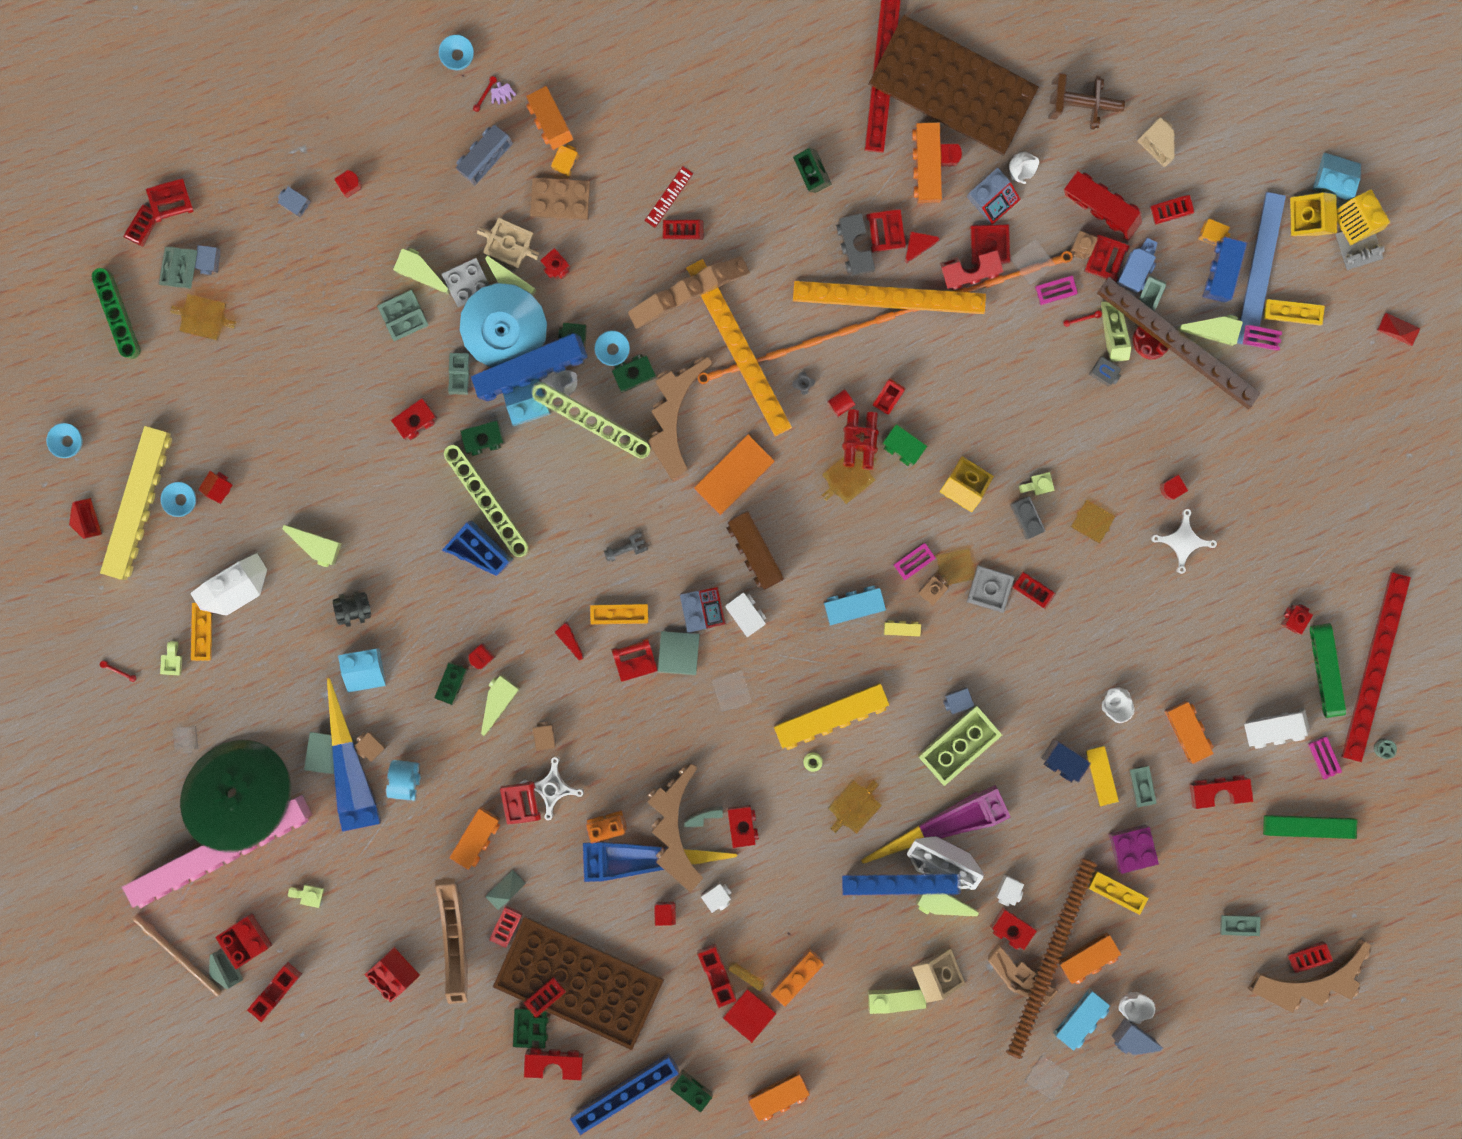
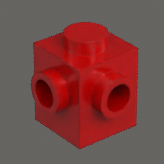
M555 248L540 260L545 266L543 271L550 279L552 277L556 280L558 278L563 279L570 273V265Z
M210 470L198 490L206 497L221 504L229 494L233 484L227 480L229 477L220 471L216 474Z
M1302 604L1298 606L1292 605L1285 610L1283 614L1285 618L1281 625L1298 635H1302L1313 614L1309 613L1310 609Z

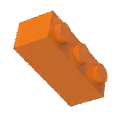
M547 86L526 96L529 102L526 106L531 115L535 114L536 118L533 120L538 130L542 129L544 131L541 136L546 145L550 143L554 150L574 140Z
M1184 701L1164 711L1189 763L1194 764L1213 755V744L1209 738L1206 739L1203 733L1205 731L1204 725L1201 721L1197 720L1195 716L1197 711L1192 703L1189 704V702Z
M480 807L449 859L468 870L472 866L476 867L481 859L478 856L481 850L485 851L491 842L488 840L491 833L495 835L501 826L498 823L500 818Z
M1106 932L1062 958L1058 963L1070 983L1079 984L1090 973L1096 974L1107 963L1110 965L1118 961L1121 953L1111 936Z
M809 948L771 989V995L786 1007L822 968L824 961Z
M797 1071L748 1096V1102L758 1121H767L774 1116V1113L778 1111L781 1113L791 1108L790 1105L806 1101L808 1096H810V1092L802 1075Z

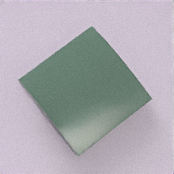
M165 247L159 285L191 289L197 250Z
M412 289L377 305L393 341H397L429 326Z
M661 631L658 672L696 675L699 634Z
M310 732L304 770L334 774L331 734Z
M723 806L703 809L690 815L685 819L684 827L704 826V819L723 818Z

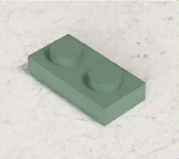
M1149 766L1129 769L1136 806L1139 808L1157 804Z
M1221 915L1220 934L1260 936L1261 917Z

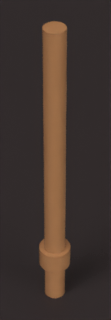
M138 914L132 919L143 929L142 932L147 937H152L208 990L218 997L222 991L164 939L151 923L148 924Z

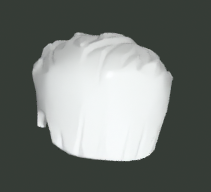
M1025 151L1015 154L1009 163L1012 180L1026 184L1023 179H1030L1035 174L1039 165V159Z
M564 370L559 373L552 372L548 374L547 378L542 379V382L569 395L577 387V374L570 370Z
M1119 687L1109 689L1105 699L1102 701V711L1117 723L1128 721L1134 715V705L1130 693Z
M1129 992L1121 998L1119 1011L1129 1022L1141 1024L1142 1021L1151 1019L1154 1016L1155 1004L1152 999L1139 992Z

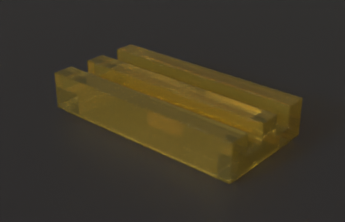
M732 961L729 971L761 992L764 987V981Z

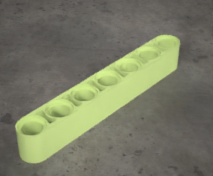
M537 382L533 385L532 395L541 404L637 458H646L650 454V446L644 438L544 382ZM540 387L546 389V393L543 396H538L535 393ZM561 397L563 402L561 405L556 406L552 403L553 399ZM571 407H578L580 409L579 413L576 415L570 414L569 410ZM589 416L596 417V422L588 424L586 419ZM607 425L613 427L612 432L609 434L603 432V428ZM622 435L630 437L626 443L620 442L619 439ZM644 444L646 449L643 452H637L636 447Z
M455 445L448 446L444 451L445 459L510 552L516 557L526 556L529 551L528 543L461 448ZM452 449H456L458 457L452 460L449 457V452ZM462 465L469 466V473L467 475L460 473ZM475 480L480 482V489L477 491H473L471 488V483ZM485 496H489L492 501L488 507L482 504V499ZM495 512H501L503 516L502 520L498 523L493 520ZM508 527L514 531L511 538L504 536V530ZM518 543H522L525 547L524 552L521 554L515 551V546Z

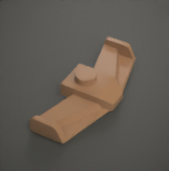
M998 943L989 953V963L1006 983L1007 988L1014 993L1029 998L1030 988L1034 986L1032 983L1036 981L1032 979L1036 972L1021 960L1015 965ZM1048 986L1049 991H1046L1047 996H1044L1043 999L1045 1001L1041 1004L1047 1005L1058 992L1056 988Z

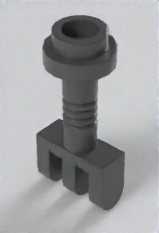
M642 533L630 536L631 543L622 547L620 546L615 549L607 547V550L604 551L607 561H616V556L627 551L634 550L635 555L647 551V547L639 548V545L644 544L645 540L636 541V538L643 536Z

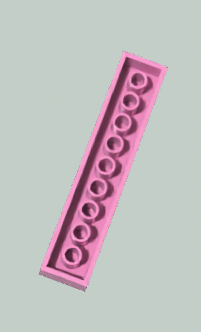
M302 795L290 801L283 820L269 837L259 843L260 846L274 840V835L280 837L290 832L292 826L296 829L309 822L308 818L312 816V813ZM256 845L238 852H219L201 846L122 888L132 908L137 905L142 908L155 901V896L159 899L172 892V887L175 891L190 883L188 879L194 881L207 874L206 870L210 873L223 866V861L228 864L241 857V852L245 855L258 847Z

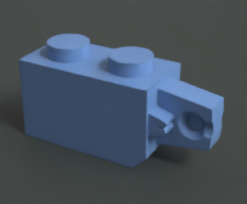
M1147 238L1140 249L1133 250L1129 254L1117 280L1120 286L1133 293H1138L1140 290L1143 291L1148 273H1152L1156 266L1154 262L1156 258L1154 253L1158 244L1156 241Z

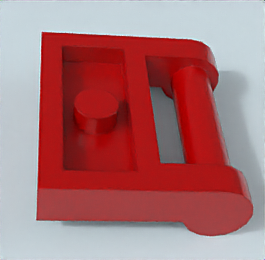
M183 178L145 189L156 223L162 222V219L186 212L188 214L194 212ZM181 200L185 202V205L161 212L158 210L160 206Z
M901 209L866 214L871 232V253L906 248ZM877 219H882L885 244L882 245L879 242Z
M1098 234L1096 236L1098 239L1091 256L1088 258L1084 271L1104 279L1110 277L1117 282V274L1125 252H1128L1130 246ZM1113 248H1117L1118 252L1110 273L1105 272Z
M648 638L643 639V642L627 647L611 649L621 682L658 671ZM643 649L646 650V655L621 662L620 656Z
M534 781L501 786L500 792L507 825L534 822L542 819L541 813L538 812ZM521 791H527L531 814H526Z

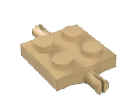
M501 218L497 219L491 231L481 226L477 231V234L487 238V244L483 251L484 254L519 269L522 260L526 256L537 260L540 252L530 249V242L534 233Z

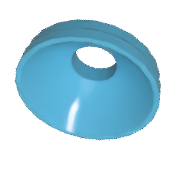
M451 35L442 41L439 47V58L444 66L458 71L467 68L471 64L474 50L467 38L461 35ZM455 50L463 52L461 60H454L452 58V53Z
M607 331L602 333L596 340L595 354L602 363L608 366H615L624 362L629 355V342L620 332ZM610 344H616L619 350L617 354L610 355L607 352V347Z
M61 423L50 429L46 442L49 451L59 458H70L80 451L83 439L80 431L75 426ZM65 436H70L73 439L70 447L63 445L62 441Z
M174 482L167 485L162 491L161 505L169 515L183 517L194 509L196 494L186 483ZM179 494H183L186 497V503L182 506L176 503V497Z

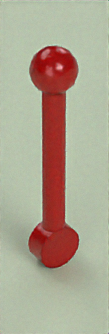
M491 76L489 78L490 83L478 103L473 106L475 112L480 111V105L492 85L497 83L496 77Z
M1096 311L1094 314L1073 320L1066 319L1063 325L1069 327L1070 324L1087 319H1099L1102 317V312Z
M107 661L100 662L101 668H108L128 678L131 682H135L137 679L135 675H129L108 665Z

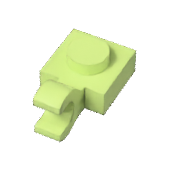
M1050 472L1030 477L1032 483L1019 486L1020 493L1034 490V494L1039 495L1055 491Z
M168 642L167 655H161L160 674L181 675L182 656L177 655L178 642Z
M306 884L303 890L290 887L288 897L301 898L300 904L319 908L324 888Z

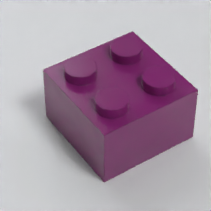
M1142 825L1109 833L1117 869L1121 874L1159 865L1149 826Z

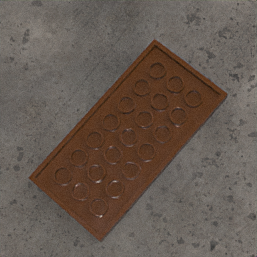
M906 15L902 16L868 85L1003 156L1039 86Z
M524 916L493 984V988L525 1002L554 977L566 993L545 1010L546 1012L633 1050L664 979ZM551 984L549 988L557 995L558 991ZM545 989L543 993L551 1000V995ZM538 995L537 998L545 1005L544 999ZM534 1000L531 1001L535 1007L540 1008Z

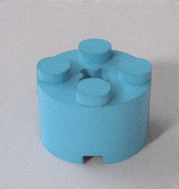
M401 760L391 761L387 777L389 779V785L386 787L387 798L416 800L417 789L415 787L420 784L421 774H418L419 763Z

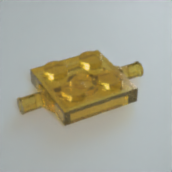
M187 294L186 303L183 308L171 306V309H174L170 310L171 314L181 315L180 332L218 341L223 326L235 329V325L231 324H236V321L225 319L227 303Z
M855 456L854 467L843 466V457L822 474L829 485V489L821 494L822 497L826 496L824 498L825 501L835 494L847 504L876 481L869 470L862 468L863 461Z
M852 780L828 807L837 818V821L830 829L836 833L844 825L857 834L882 806L872 794L879 784L873 780L865 788Z

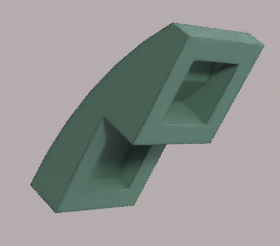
M450 353L448 393L468 395L469 353Z

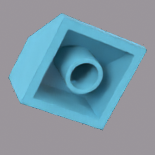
M1324 152L1312 190L1335 194L1337 198L1347 201L1353 199L1361 179V164Z
M535 379L528 386H518L513 389V392L503 394L513 426L551 414L549 407L536 401L532 395L533 385L540 382V380ZM542 387L538 388L535 392L538 396L544 395Z
M380 648L338 655L341 675L348 692L386 686Z

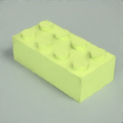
M974 705L917 756L945 786L998 740L1002 734L983 712Z

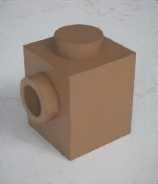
M1079 231L1075 236L1070 252L1074 253V256L1077 258L1088 259L1098 238Z
M933 574L919 590V594L934 606L948 590V581L941 575L937 577Z
M548 721L537 723V726L533 727L536 751L556 748L553 724L548 725Z
M372 731L367 734L363 732L356 739L358 741L355 745L357 748L356 752L363 759L367 758L370 762L374 761L387 748Z

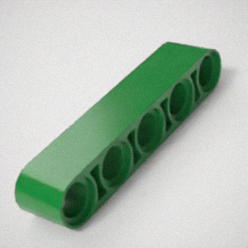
M97 268L93 271L91 277L117 349L123 357L135 359L140 354V347L114 276L103 268ZM105 273L106 280L100 283L99 277ZM112 291L113 297L107 301L106 294ZM119 309L120 314L114 319L113 311ZM122 327H125L126 334L121 337L119 335V330ZM132 345L133 352L127 355L126 348Z
M1331 623L1310 626V638L1324 717L1346 715V706Z
M1264 815L1263 835L1357 839L1358 819L1283 815Z

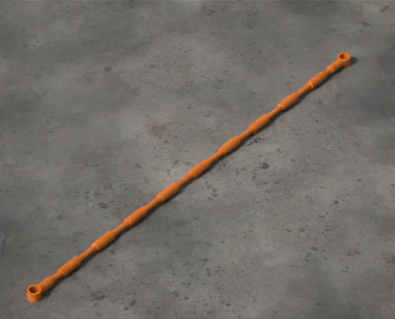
M1065 251L1059 256L1047 259L1046 262L1036 263L1021 268L1019 271L1004 276L1000 275L985 280L983 283L968 288L964 287L954 292H971L983 287L988 288L1003 283L1004 280L1041 270L1040 268L1046 266L1051 267L1060 263H1069L1073 255L1071 252ZM1064 254H1068L1070 256V259L1068 261L1064 260ZM903 309L897 312L892 311L877 316L873 320L858 325L856 323L838 329L839 331L822 337L817 336L802 341L801 344L766 353L765 356L756 358L758 363L765 360L770 361L785 356L786 353L801 348L806 349L823 343L822 341L837 336H844L859 331L861 328L895 319L897 316L919 310ZM733 364L723 370L719 369L710 373H700L698 375V382L704 385L710 380L722 377L723 374L734 373L740 370L737 364ZM702 375L707 376L706 382L700 381Z

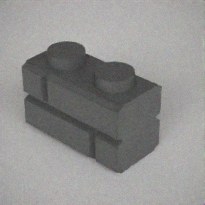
M1030 496L1010 504L1021 530H1023L1025 539H1030L1046 531Z

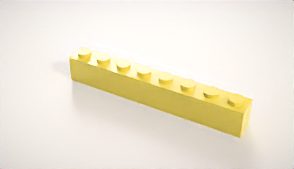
M144 426L102 564L101 574L127 580L133 572V566L131 565L133 559H136L139 548H137V545L144 535L143 525L144 522L148 521L150 511H148L149 505L155 499L154 489L161 479L159 472L166 462V449H169L171 446V433Z

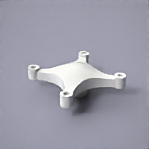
M1189 509L1182 511V523L1174 533L1164 537L1158 535L1151 537V541L1154 543L1163 542L1172 547L1178 557L1177 572L1180 574L1185 573V561L1192 551L1202 546L1210 548L1217 546L1216 541L1202 540L1192 531L1189 524V516L1191 515Z
M554 756L551 759L552 766L549 774L544 779L535 782L534 790L543 797L546 804V814L544 816L546 820L553 818V807L561 797L566 795L581 797L584 794L583 788H572L562 780L558 772V763L560 762L558 756ZM523 780L520 784L526 783V782H529V781H528V780Z

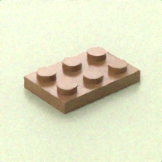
M533 178L530 216L588 221L590 181Z

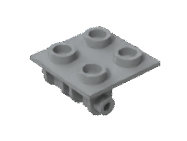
M1343 232L1335 234L1346 270L1384 259L1382 255L1385 251L1384 246L1379 245L1376 234L1350 246Z
M473 258L441 273L458 307L466 304L468 298L479 289L489 286L477 258Z

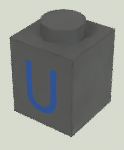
M1100 357L1089 375L1109 387L1112 383L1116 384L1120 379L1121 374L1119 372L1121 368Z

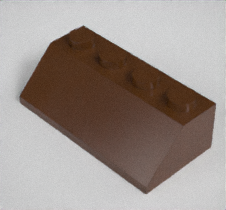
M747 511L729 521V526L726 529L731 538L736 537L738 543L735 545L740 555L745 554L747 560L744 562L749 572L754 571L756 577L753 579L757 587H762L765 590L783 581L784 577L749 512Z

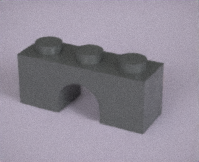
M862 213L840 218L836 229L838 236L842 235L843 243L840 244L843 255L846 254L848 259L845 262L847 273H851V276L855 277L874 272L875 266L871 251L859 252L853 245L856 237L866 234Z

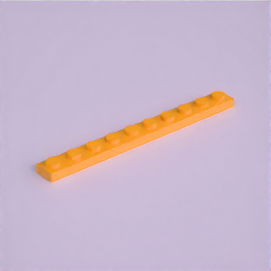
M701 259L686 267L691 277L707 268V265ZM719 288L701 295L774 436L776 437L791 429V424Z
M794 281L793 301L985 314L986 294Z

